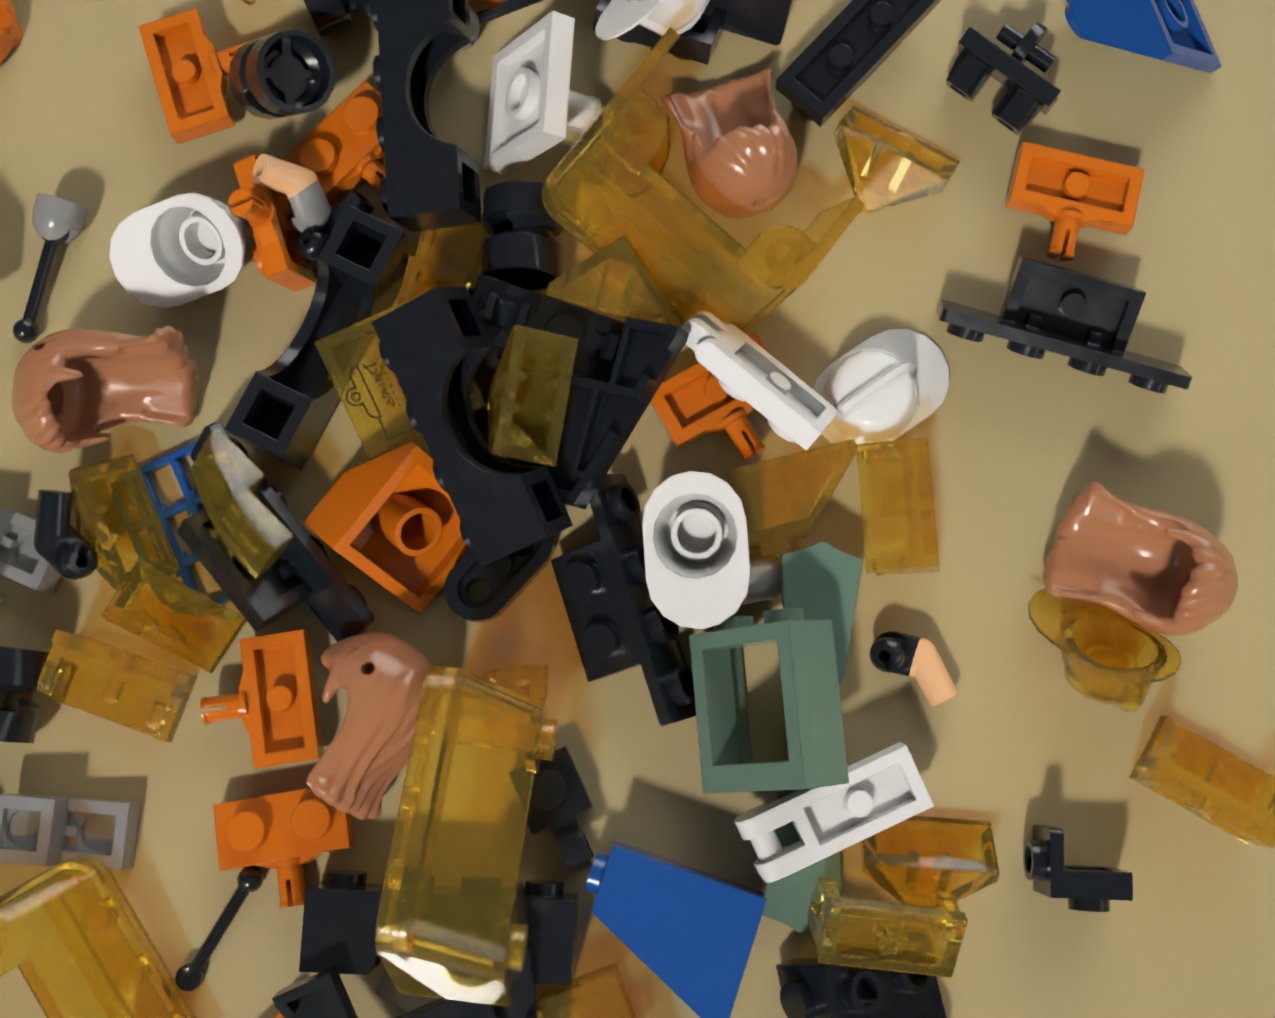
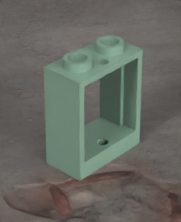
M803 608L775 609L763 612L764 624L754 625L753 616H735L728 618L720 625H716L715 631L689 635L703 794L800 790L849 783L832 620H804ZM777 642L789 759L752 761L741 647Z

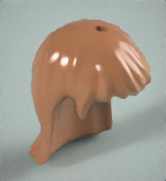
M771 68L764 69L752 76L731 79L726 84H716L712 88H702L699 91L692 90L688 93L676 91L662 96L661 102L665 104V108L670 110L681 131L687 171L695 192L708 207L726 217L739 219L772 210L789 194L796 180V146L774 102L771 82L773 71Z
M166 325L164 328H156L153 334L146 337L103 330L77 328L60 330L36 342L17 364L12 389L13 413L16 422L20 425L30 442L38 445L43 450L57 453H65L73 448L87 447L109 440L111 434L101 433V431L125 423L137 421L159 422L186 427L191 425L195 419L194 411L198 405L197 398L200 393V388L198 387L199 375L195 373L196 360L188 356V346L184 344L183 333L180 330H175L172 326Z
M1093 481L1090 485L1087 484L1080 493L1074 496L1072 503L1066 507L1063 519L1056 524V538L1052 542L1050 552L1044 560V584L1052 597H1066L1096 602L1149 630L1168 636L1191 634L1215 622L1230 608L1238 589V575L1233 556L1226 546L1209 531L1189 519L1155 508L1133 505L1123 501L1110 493L1097 481Z
M366 632L353 635L333 644L321 656L322 664L329 670V676L322 695L323 702H329L342 687L347 690L348 704L340 730L310 771L306 780V784L311 788L314 795L322 798L327 804L334 806L335 809L343 813L347 812L362 820L379 817L382 812V798L387 787L432 737L440 720L443 702L442 682L433 664L422 653L393 635L383 632Z

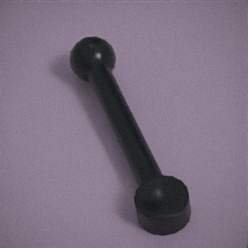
M254 866L246 867L239 872L237 878L238 888L192 962L180 967L176 973L175 982L181 990L186 992L195 990L204 982L205 964L248 894L258 890L263 883V874L259 868Z

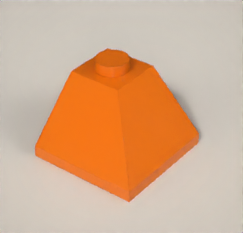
M409 442L344 472L303 523L333 550L421 615L445 585L450 570L470 549L461 536L460 518L449 494L440 487L434 476L433 458L419 446Z

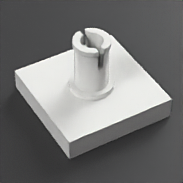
M551 11L493 56L484 170L507 175L565 140L566 128L588 136L598 126L602 111L600 99L592 95L587 96L569 90L575 18Z

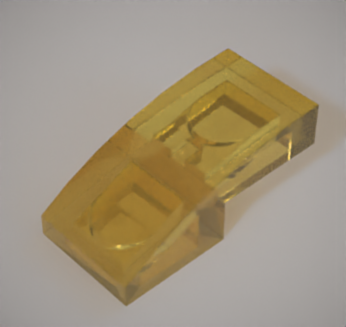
M482 223L421 231L415 257L409 256L396 309L435 287H466L467 290L468 287L473 288L482 258V244L488 236V233L482 227Z
M218 428L208 435L191 467L195 485L202 504L219 535L238 561L256 579L274 565L294 535L253 495L265 474Z

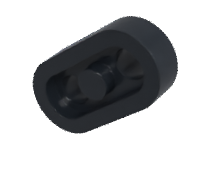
M551 535L536 542L533 551L526 556H518L511 553L482 567L476 554L469 550L450 570L445 581V597L450 608L458 616L470 622L483 623L497 618L549 564L555 548L554 536ZM485 580L489 582L491 587L489 597L480 603L473 602L469 597L470 586L475 581Z

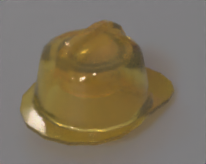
M1047 588L1035 592L1028 602V615L1036 630L1053 645L1061 649V658L1064 662L1067 682L1076 692L1088 699L1103 704H1112L1127 712H1135L1143 704L1152 683L1164 681L1176 675L1182 663L1179 650L1167 638L1096 602L1066 597H1052L1048 593Z

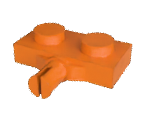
M196 8L138 26L169 132L174 140L181 144L236 126L226 95L227 75H229L232 58L237 50L246 43L217 51L209 40L204 20Z
M363 81L282 159L312 170L317 175L330 207L347 190L363 184L365 181L380 193L381 179L386 177L385 165H383L385 153L379 145L376 131L377 119L379 116H382L381 94L367 81Z
M1023 141L1017 151L1005 207L1041 215L1054 222L1047 256L1055 260L1060 254L1059 261H1071L1075 255L1074 250L1079 228L1092 227L1126 235L1134 225L1145 169Z
M254 154L233 163L239 188L229 196L228 206L233 207L229 210L235 216L247 220L248 224L251 225L255 244L252 245V255L261 274L267 279L297 292L317 283L313 268L309 265L308 260L301 257L297 251V240L300 234L289 224L293 217L288 214L291 205L287 195L254 184L252 171L258 158Z
M756 331L748 335L768 352ZM700 363L662 382L650 402L677 450L707 433L721 432L723 430H726L741 455L742 461L752 458L753 452L756 456L766 449V446L763 445L747 418L755 408L746 401L737 400L727 394L720 386L718 378Z
M300 629L239 639L243 667L238 688L239 692L202 697L200 709L226 706V709L201 713L204 724L208 725L214 722L242 718V722L251 737L254 769L320 759L324 753L310 632Z
M311 788L213 805L219 870L231 871L252 866L277 869L280 909L304 905L306 887L303 864H308L326 853L355 848L352 815L347 812L343 813L335 809L334 806L327 804L322 798L314 795Z

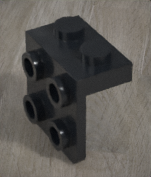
M918 932L905 933L839 958H794L776 965L781 986L780 1001L788 1018H947L927 939Z

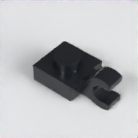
M566 746L506 773L531 833L535 834L551 827L557 847L567 869L595 857L576 814L593 807V804Z

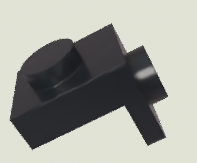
M1033 825V839L1025 841L1023 851L1024 871L1026 878L1033 880V891L1050 898H1068V909L1078 911L1108 912L1110 911V900L1133 901L1132 872L1109 866L1064 865L1063 829L1050 825Z

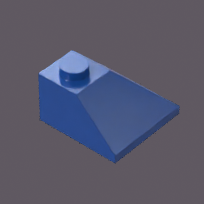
M1067 0L1069 4L1065 8L1067 22L1073 32L1081 39L1212 73L1222 67L1194 0Z

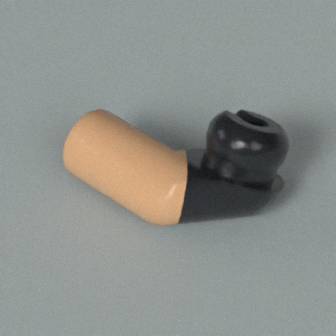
M897 631L882 633L875 639L870 648V659L875 668L881 672L914 677L929 707L936 706L959 694L935 645L928 639Z

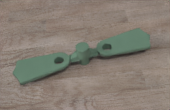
M820 541L802 550L781 555L783 609L803 608L804 620H832L838 683L840 685L845 675L862 560L841 552L825 541ZM781 790L778 799L797 790ZM792 822L775 829L782 847L800 841ZM840 851L780 880L764 883L763 894L767 901L762 915L782 922L799 933H804L821 924L842 919Z

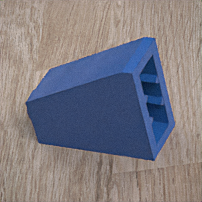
M614 841L609 856L597 852L584 888L585 891L596 894L591 912L700 1018H730L767 901L761 891Z

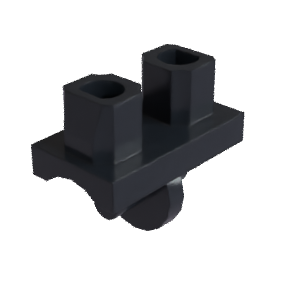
M1037 21L1024 35L1006 23L996 36V39L1013 50V53L1010 55L972 27H969L958 42V52L960 55L955 60L946 79V85L966 100L973 102L990 77L1000 82L1009 91L992 112V117L1011 132L1018 135L1036 118L1040 111L1047 115L1058 100L1057 97L1061 92L1056 86L1024 65L1028 61L1046 73L1057 57L1038 45L1048 28Z

